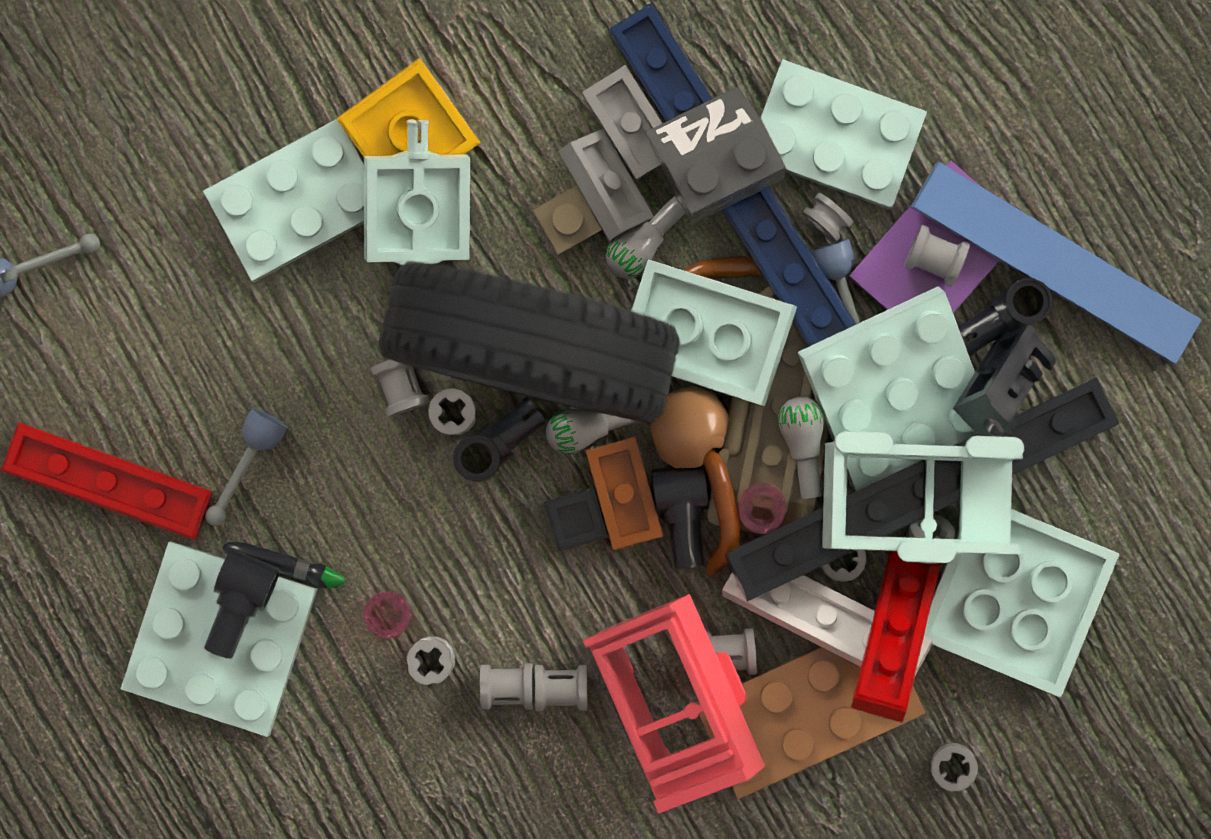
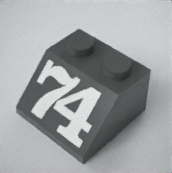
M739 87L727 91L645 132L691 225L784 180L786 166L763 121Z

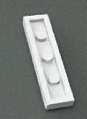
M732 572L722 589L723 597L861 667L874 614L873 610L804 575L747 602ZM925 636L922 642L916 673L918 672L932 644V640Z

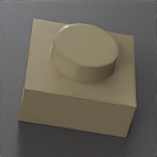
M578 185L533 210L535 217L558 257L603 232Z

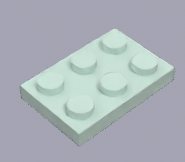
M782 59L761 120L786 166L785 172L891 210L927 111Z
M336 119L203 191L246 272L254 283L364 224V163L353 142Z
M648 259L631 311L661 320L676 328L680 345L678 354L675 356L676 362L672 374L673 377L765 406L797 306Z

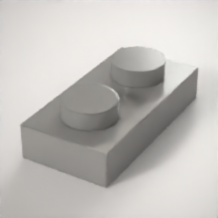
M626 65L582 92L586 103L636 181L661 166L645 132L662 124Z
M604 129L572 141L558 151L609 241L654 217Z

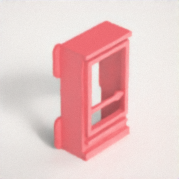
M690 594L605 628L583 640L585 647H590L654 793L656 800L653 802L658 814L747 781L765 767L739 707L746 701L745 689L730 656L725 652H715ZM668 629L700 704L690 703L685 707V710L654 721L634 677V669L624 646ZM704 711L715 737L671 754L668 748L665 747L658 729L685 718L696 719Z

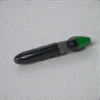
M238 541L228 542L223 546V551L226 555L231 549L280 568V574L308 580L312 585L319 588H337L345 583V578L322 563L311 564L300 558L297 559L290 555Z

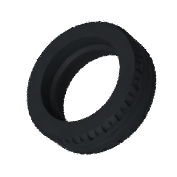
M417 261L406 262L395 273L393 288L391 289L388 301V309L386 310L382 325L383 330H381L378 342L382 357L398 363L532 398L647 423H653L663 414L666 403L665 397L668 395L671 383L670 377L673 374L676 362L675 356L678 354L680 339L674 326L634 311L504 277Z

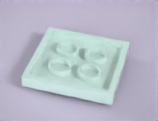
M935 287L797 352L817 403L822 410L833 442H835V438L839 433L852 431L887 433L892 437L893 444L953 446L977 434L952 409L975 371L946 293L940 287ZM847 457V478L850 485L858 491L922 460Z
M1011 509L1010 543L1020 544V554L956 552L955 558L944 564L935 586L924 636L931 639L932 644L1061 697L1115 567L1119 553ZM959 530L955 539H959Z
M173 541L168 542L121 690L266 737L270 736L318 588L279 576L264 611L257 610L255 617H250L233 658L220 657L205 650L204 646L220 607L216 603L219 594L213 592L225 558Z

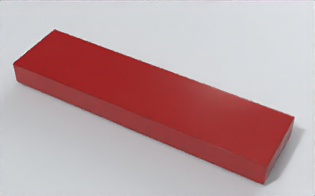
M19 422L1 468L2 472L192 540H197L205 513L214 491Z
M889 550L850 708L903 723L941 563L926 564L923 562L903 561L898 556L896 550Z

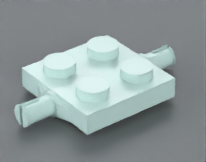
M414 119L407 120V151H402L393 156H364V259L367 262H395L403 265L408 261L436 264L444 260H469L470 157L467 154L439 155L428 151V120L418 119V122Z

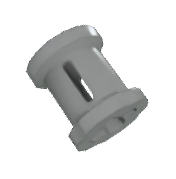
M921 225L909 249L903 268L912 270L914 267L923 269L943 278L944 285L952 287L965 262L970 244L963 241L959 245L953 244L930 234L929 227Z
M388 360L371 368L373 376L379 377L388 407L384 410L387 418L410 412L430 403L429 396L422 394L412 366Z
M454 388L444 389L431 400L428 410L429 419L433 426L441 433L463 435L474 426L477 407L473 399L462 390ZM449 400L454 404L459 403L461 400L464 401L466 406L462 409L461 414L465 420L462 424L458 425L452 421L447 422L445 425L443 424L441 418L445 415V410L442 404L445 401Z
M745 628L743 634L712 636L709 631H706L715 652L727 653L736 671L746 670L748 675L757 673L753 628Z
M436 636L420 639L410 648L407 654L408 672L415 681L423 685L441 683L449 676L455 666L453 647L446 640ZM434 648H437L442 653L439 662L444 668L442 671L433 668L426 673L420 668L424 660L418 654L420 650L429 653Z
M525 663L523 668L492 669L490 665H481V709H490L492 705H523L525 710H533V663Z
M535 665V712L543 711L545 706H577L579 711H587V665H579L576 670H545L543 665Z

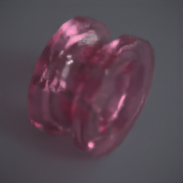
M765 482L756 483L748 487L740 500L738 509L740 519L753 532L767 533L778 528L784 520L786 501L783 493L773 484ZM759 495L761 501H764V496H769L773 499L774 503L771 511L774 517L765 520L764 514L761 515L760 520L753 517L751 512L754 504L751 499Z
M382 591L372 596L364 609V622L367 628L374 635L382 638L394 637L402 633L409 625L412 617L411 607L407 599L394 591ZM389 599L394 601V609L402 611L400 623L397 621L392 622L393 629L382 628V619L374 617L373 611L375 606L377 605L379 608L384 606L381 600Z

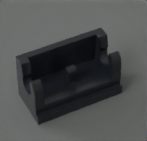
M1030 324L995 340L952 408L979 436L1004 437L1003 433L1005 431L1013 434L1017 427L1014 415L1034 382L1039 381L1043 374L1038 365L1029 356L1039 359L1048 370H1051L1056 363L1054 354L1035 335L1036 330Z

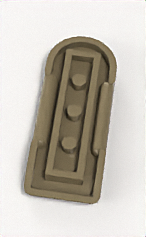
M769 286L760 293V295L777 300ZM791 324L766 405H759L730 395L727 411L729 424L726 436H724L723 447L719 451L732 484L739 515L740 530L763 535L814 512L816 498H801L796 460L792 459L790 449L778 425L779 412L788 400L796 397H807L817 403L797 353L807 348L793 324ZM825 420L820 441V455L816 457L819 479L821 477L825 443H827L829 433ZM711 491L707 512L708 520L714 525L720 526Z

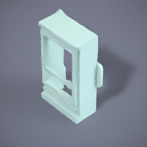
M852 431L839 433L835 438V442L825 443L822 548L896 550L898 556L903 561L939 563L952 561L955 558L956 552L1020 554V544L1010 543L1012 460L1022 459L1024 451L1022 441L1015 437L973 436L967 440L966 446L893 444L892 437L887 433ZM847 457L926 460L924 519L920 523L921 530L924 532V538L845 536ZM935 460L961 461L959 539H933V532L937 527L936 521L933 519Z

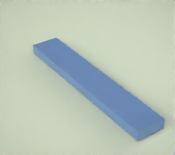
M937 162L934 165L910 208L1025 277L1042 281L1049 288L1050 292L1171 364L1178 362L1202 320L941 162Z

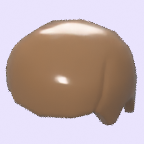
M696 386L681 387L665 397L666 403L663 414L651 423L650 433L661 460L674 468H696L703 464V459L708 451L714 447H723L729 417L721 398L709 390Z

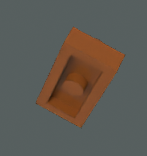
M636 437L586 450L613 550L663 537Z

